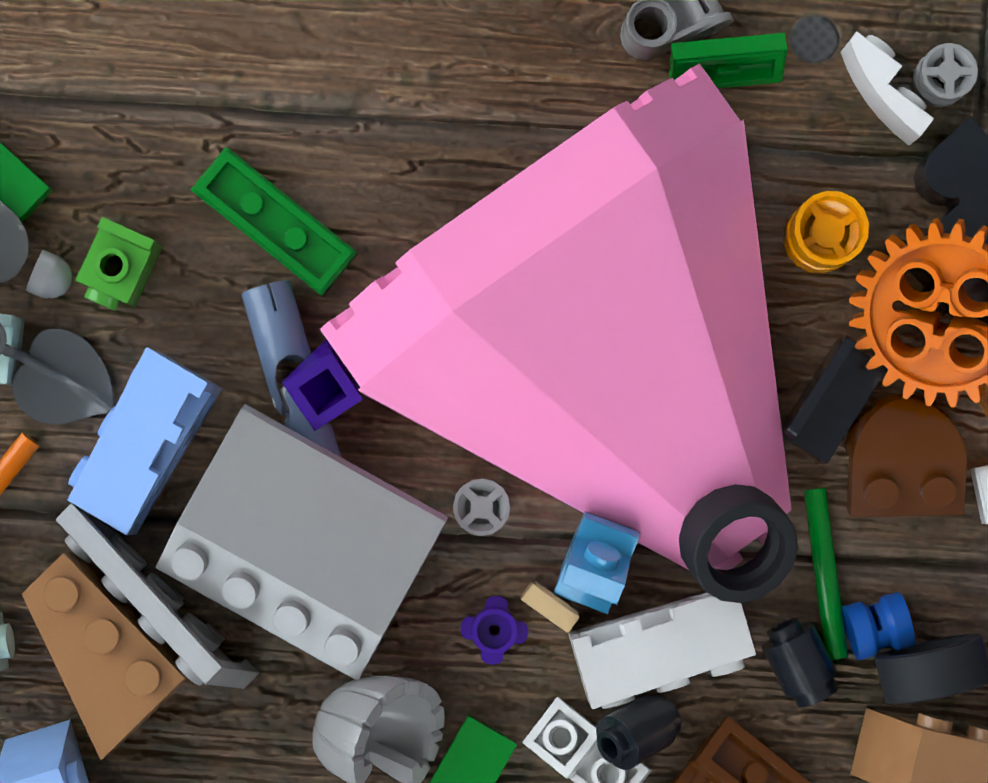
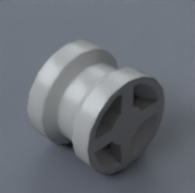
M953 43L938 45L930 50L915 67L912 78L914 91L930 106L940 108L950 106L967 94L976 83L978 74L977 63L971 52L961 45ZM932 77H938V79L944 83V89L942 88V85L938 83L936 79H932Z
M487 479L471 480L463 485L455 495L453 504L455 519L460 527L470 534L478 536L493 534L501 529L508 520L510 512L509 497L503 487L494 481Z

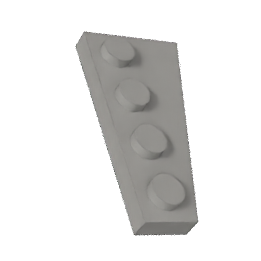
M73 503L57 517L56 521L69 534L65 538L67 546L83 561L90 563L93 560L105 574L101 579L104 587L123 603L130 601L142 614L138 619L141 628L158 643L164 644L166 641L180 656L175 661L177 667L189 680L199 686L204 683L205 685L245 689L260 673L247 659L238 663L228 658L218 648L225 638L209 622L204 624L193 614L187 613L185 615L180 610V607L184 604V598L169 583L154 573H150L146 577L141 572L147 565L146 560L110 525Z

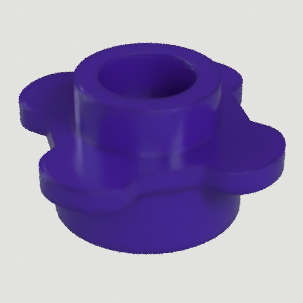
M500 596L488 598L485 608L474 617L468 616L464 618L460 627L462 636L465 639L473 640L481 650L482 660L492 665L500 663L503 660L504 652L509 650L514 644L524 643L528 637L526 623L517 621L508 611V602ZM491 625L499 626L500 632L498 635L493 636L489 633Z

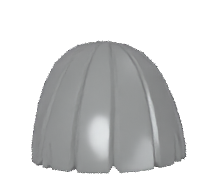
M370 676L359 678V680H352L339 686L322 703L316 715L315 726L313 727V750L329 772L347 783H365L372 771V764L401 783H421L431 768L428 762L435 760L440 748L437 742L442 740L443 733L439 730L444 727L445 721L444 708L439 705L442 701L438 693L431 686L412 678Z

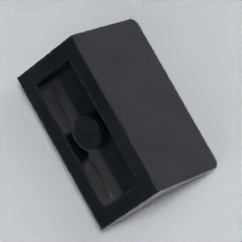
M848 335L834 342L781 426L782 435L785 440L823 464H828L887 371V368L883 365L868 370L866 365L871 357L856 349L854 345L857 341Z

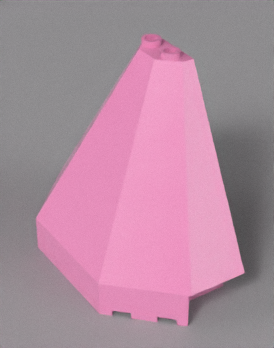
M700 64L690 68L675 80L670 78L645 91L632 104L625 101L610 109L410 249L395 262L398 266L396 269L371 283L349 303L350 307L328 321L320 329L359 384L360 388L358 391L366 397L582 513L587 511L639 531V544L687 570L689 569L681 558L679 535L684 518L697 501L715 489L735 484L753 486L771 496L786 514L792 510L744 119L740 121ZM750 516L735 520L721 529L712 541L707 558L711 566L721 570L734 568L743 560L738 551L755 539H758L760 544L764 545L768 533L767 524L759 517Z

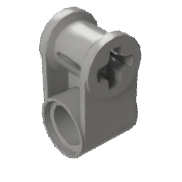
M638 0L627 13L621 27L620 38L622 46L629 55L636 59L650 60L671 51V43L702 40L724 29L734 20L730 12H723L718 0ZM642 18L652 19L661 27L662 36L655 40L644 39L635 30L634 22Z

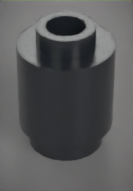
M791 618L767 631L770 639L762 646V650L785 696L793 698L797 707L803 708L814 705L838 690L839 686L834 678L838 672L812 622L800 624L798 618Z
M660 694L653 696L641 695L599 720L596 728L598 750L602 757L615 767L622 770H631L672 745L676 735L680 732L681 718L677 708L667 697Z

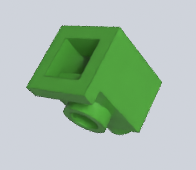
M102 217L97 226L99 228L97 235L75 281L88 286L85 298L116 311L120 301L135 308L163 246L153 239ZM113 256L120 257L123 263L121 272L116 276H107L104 268L108 259Z

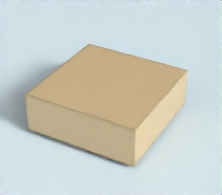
M536 580L535 582L531 581L520 596L523 602L567 633L570 632L580 617L577 609L553 594V592Z

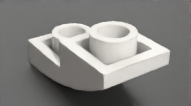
M856 32L841 51L847 71L856 88L878 118L895 135L910 146L924 133L934 118L924 111L926 104L915 93L904 87H899L896 90L889 85L890 81L902 67L901 64L893 59L895 53L891 47L873 35H868L865 38Z
M559 697L554 700L522 742L566 779H571L574 783H643L652 771L644 763L631 770H622L607 762L597 747V726Z

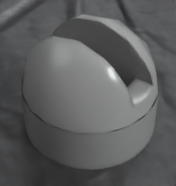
M42 250L30 276L26 292L45 299L56 298L65 294L72 283V272L68 264L60 256Z

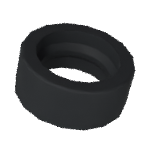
M735 484L715 489L696 502L684 518L679 535L681 558L705 592L725 602L743 603L759 599L777 588L792 570L798 551L796 529L787 514L771 496L753 486ZM750 516L759 517L765 521L768 526V533L763 547L753 559L740 567L729 570L715 569L711 566L707 558L712 541L721 529L735 520Z
M964 634L915 643V646L899 651L893 649L875 657L884 699L887 704H907L934 700L967 692L988 684V658L983 638L980 634Z

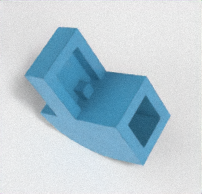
M585 511L562 563L553 594L608 614L612 603L617 605L625 587L631 557L638 543L640 532Z

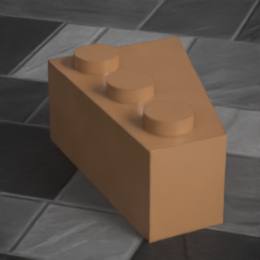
M66 552L54 561L22 593V596L99 758L103 760L113 753L188 678L179 670L175 663L180 656L166 642L164 644L158 643L141 628L138 623V619L141 616L128 603L119 601L104 587L101 582L103 577L89 563L83 561L74 552Z
M866 708L850 774L869 783H988V729L968 724L967 732L964 733L952 730L954 722L932 715L919 713L916 721Z

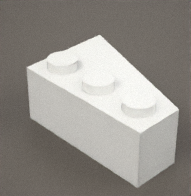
M707 592L568 633L585 694L592 709L601 706L602 709L623 705L635 700L634 695L655 688L657 693L678 689L690 684L689 677L709 670L712 677L733 673L745 668L743 659L756 655L742 604L720 601Z

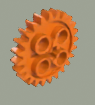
M934 218L930 223L927 236H924L920 228L913 223L906 229L907 244L894 234L890 235L885 240L886 249L890 257L874 250L867 259L877 272L861 270L855 278L868 291L854 292L849 299V303L864 309V312L854 315L849 321L850 327L866 329V333L857 340L854 346L856 349L872 348L875 352L866 365L868 370L881 365L888 369L882 385L887 387L898 378L905 382L903 388L904 399H908L916 388L924 390L926 406L931 407L940 392L945 393L948 404L951 408H954L959 401L961 391L965 390L974 403H978L983 396L982 384L985 383L988 386V325L983 321L974 319L988 316V301H974L967 296L964 290V282L970 278H981L988 282V244L985 243L988 235L987 226L983 225L972 238L966 236L964 219H959L956 222L951 233H945L940 219ZM921 268L928 271L934 280V290L929 292L914 290L907 281V270ZM902 301L905 305L919 309L898 310L894 307V302ZM940 302L949 304V313L954 316L950 324L940 322L941 315L935 311ZM904 324L918 327L925 336V345L921 347L905 345L898 336V327ZM960 335H972L978 338L984 347V354L972 358L962 355L957 350L955 338Z

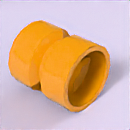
M824 191L815 194L790 215L784 227L783 244L787 256L797 267L809 273L825 274L837 270L862 251L868 239L869 221L864 208L855 198L838 191Z

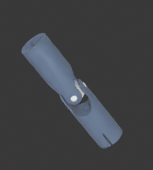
M290 280L269 283L270 289L265 284L243 292L241 296L273 405L280 415L285 413L286 416L284 426L341 457L331 423L328 422L314 431L285 387L280 389L277 387L275 375L278 364L283 361H294L301 364L311 354Z

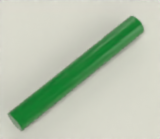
M826 488L803 490L823 643L831 660L847 658L848 650Z

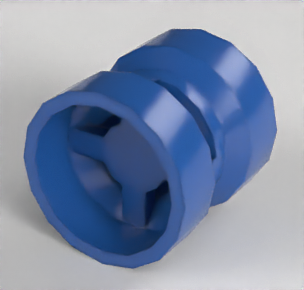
M900 592L882 595L877 603L870 605L855 602L842 606L846 634L853 654L858 661L876 657L880 649L891 647L899 651L915 646L912 620L906 602Z

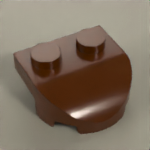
M896 394L875 401L874 408L867 412L858 423L854 422L845 441V450L848 454L847 511L850 517L964 515L967 453L963 439L951 419L934 403H932L931 407L926 406L924 397L912 394L908 399H904L903 394Z

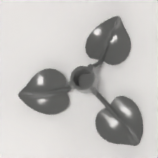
M0 200V283H3L16 276L26 263L29 242L24 225L18 216ZM0 323V355L3 354L24 363L13 376L12 392L19 408L27 416L42 423L66 424L89 416L110 412L114 404L110 377L101 358L86 340L68 330L46 329L36 335L31 344L30 354L6 344V331Z

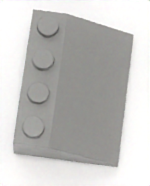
M245 404L239 411L180 516L155 568L351 678L359 680L448 517Z

